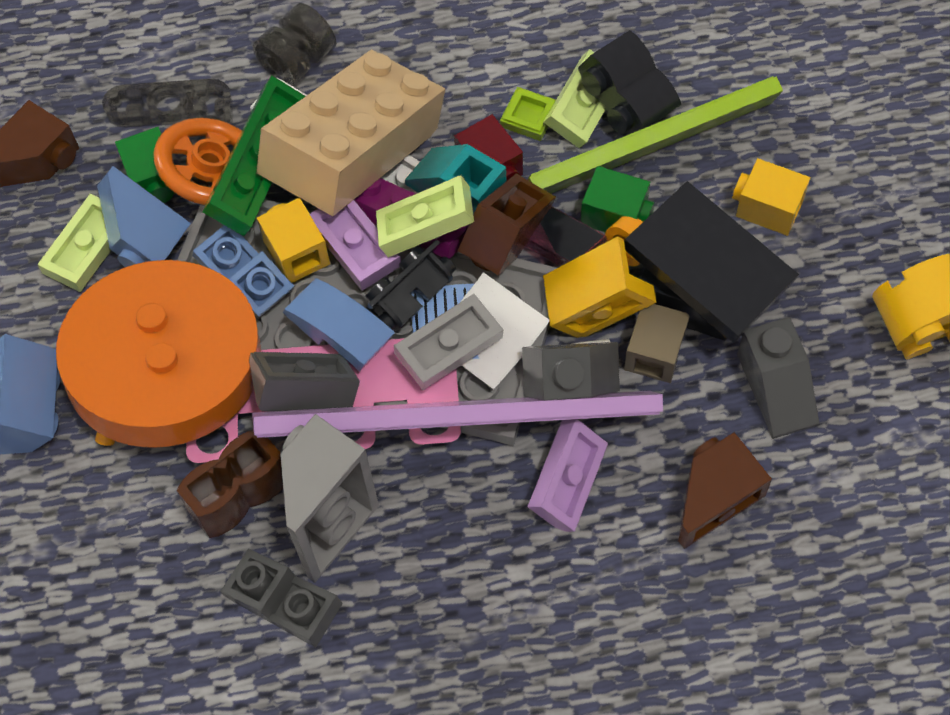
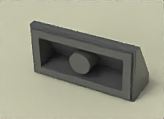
M282 352L250 353L249 363L255 399L259 410L289 411L353 407L360 380L342 355Z

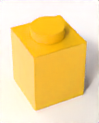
M757 158L750 175L742 172L734 189L732 199L739 201L736 217L788 236L804 201L811 177Z
M300 197L287 204L275 205L265 214L257 217L261 235L268 251L279 270L291 283L330 265L325 240Z

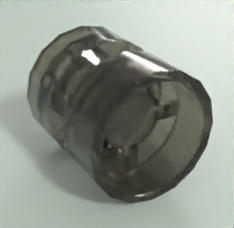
M298 3L280 18L279 27H270L254 41L252 47L259 63L268 73L273 76L276 73L279 75L285 74L286 76L282 80L294 86L310 71V62L313 64L319 63L335 48L337 43L336 37L326 20L309 5Z

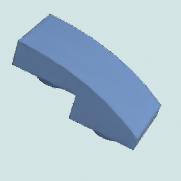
M225 225L193 250L192 256L200 265L222 274L242 291L257 319L294 289V285L263 251L258 254L242 235Z
M315 278L283 311V314L314 342L320 345L325 340L359 372L395 333L368 309L318 278Z

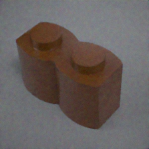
M253 430L241 434L226 446L219 459L196 467L178 486L177 492L187 511L209 538L217 537L230 531L242 521L250 507L269 501L283 489L281 453L268 437L257 438Z

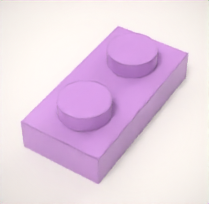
M354 200L334 216L327 214L319 208L310 213L325 240L326 247L361 291L400 267L399 263L401 260L398 254L387 257L379 248L376 226Z
M578 419L562 420L528 508L555 528L566 532H575L608 443Z

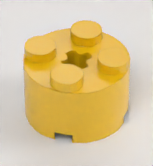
M950 254L928 259L902 271L904 280L899 285L892 288L887 280L872 295L897 350L902 351L906 360L932 350L931 341L947 336L950 342Z

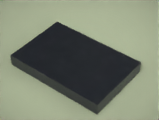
M688 181L624 240L625 250L733 343L794 283L799 275Z

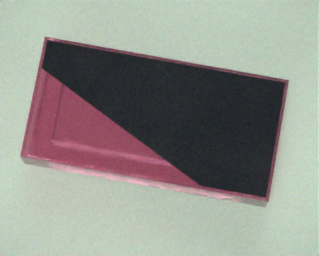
M551 206L525 247L556 265L562 266L608 241L606 235Z

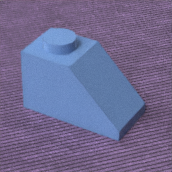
M114 166L111 167L97 185L109 248L119 255L117 259L124 267L148 261L165 260L191 224Z

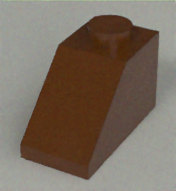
M28 100L0 129V187L48 180L59 169L64 170L68 168L74 161L76 151L79 149L70 126Z
M516 173L478 204L473 215L474 223L469 224L458 251L469 257L477 267L499 275L518 258L553 205L556 196Z
M735 432L721 441L717 437L711 438L699 446L693 453L694 458L688 478L678 542L684 549L764 498L768 492L772 478Z

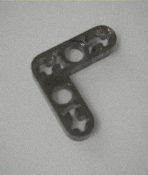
M219 79L123 84L108 90L102 100L107 119L117 127L171 125L192 118L217 119L233 125L231 93L226 83ZM213 94L218 96V99L215 100L216 116L209 115L206 105L209 95ZM171 97L180 100L179 105L171 111L157 109L160 101L165 98ZM145 98L149 108L148 111H143L142 106H145L143 101ZM122 101H130L131 104L127 105L126 111L118 112L117 108L121 107ZM202 136L190 137L192 145H195ZM228 145L227 147H228V149H229V151H230V154H231V152H232V150H233V146H232V145ZM195 176L192 177L191 181L206 187L212 186V182L200 180Z

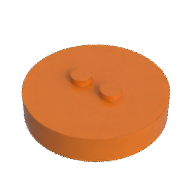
M157 260L134 264L117 270L97 281L74 302L61 324L56 343V360L59 374L68 397L78 415L91 428L109 439L131 446L152 448L170 447L197 440L217 430L233 418L245 405L254 390L249 363L250 353L261 352L256 318L250 303L242 291L228 278L210 268L178 260Z

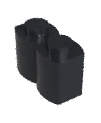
M630 30L590 55L578 67L584 88L589 94L595 96L604 104L611 127L622 136L656 124L681 105L680 98L672 83L655 67L647 47Z

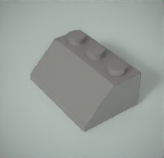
M317 414L305 426L299 425L292 430L286 438L283 451L280 454L286 525L306 576L314 583L379 507L366 449Z

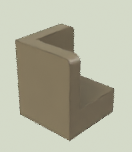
M656 304L640 310L626 351L624 370L671 383L677 365L679 350L689 321V315L685 312Z

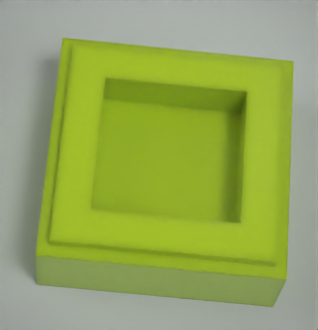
M517 87L500 119V124L504 129L541 141L549 127L543 121L556 100Z

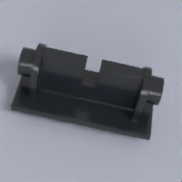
M438 240L434 241L426 250L420 245L416 246L399 263V266L404 271L392 282L386 276L383 277L365 295L370 301L366 309L370 312L375 311L379 315L378 318L392 330L399 331L423 307L411 295L414 290L428 302L446 284L453 280L452 273L456 270L454 263L446 256L438 259L433 254L440 244Z

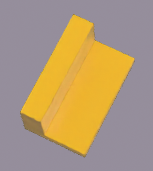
M618 236L543 275L550 327L576 338L587 337L657 303L654 285L629 274L624 239Z

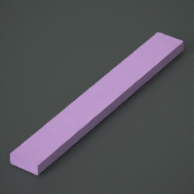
M652 391L608 393L589 398L539 400L525 397L253 412L252 421L254 435L259 438L288 436L297 426H305L315 414L342 433L657 415L663 412V394Z

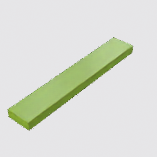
M777 76L769 77L535 172L529 176L528 180L552 194L593 177L597 166L607 169L616 168L772 104L783 92Z

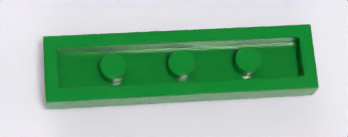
M271 75L264 85L202 211L204 214L245 236L252 227L272 184L271 181L257 174L261 128L303 99L305 95Z

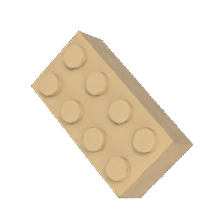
M371 49L261 128L257 174L327 214L334 216L432 136L438 128L445 88L428 80L424 75L415 73L394 62L388 56Z

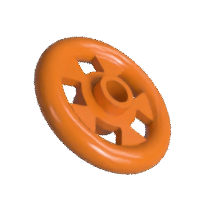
M192 118L173 124L160 135L155 144L153 156L159 177L167 187L180 197L197 204L206 205L230 156L227 146H235L242 130L227 122L211 118ZM206 136L205 139L199 140L195 145H192L189 139L190 137ZM172 154L186 155V166L174 165ZM195 176L200 180L212 182V186L206 187L191 181L192 177Z

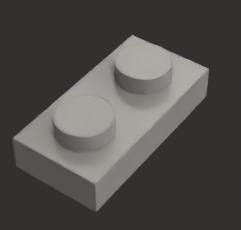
M472 294L395 344L394 354L420 388L425 390L502 339L504 329L478 297Z

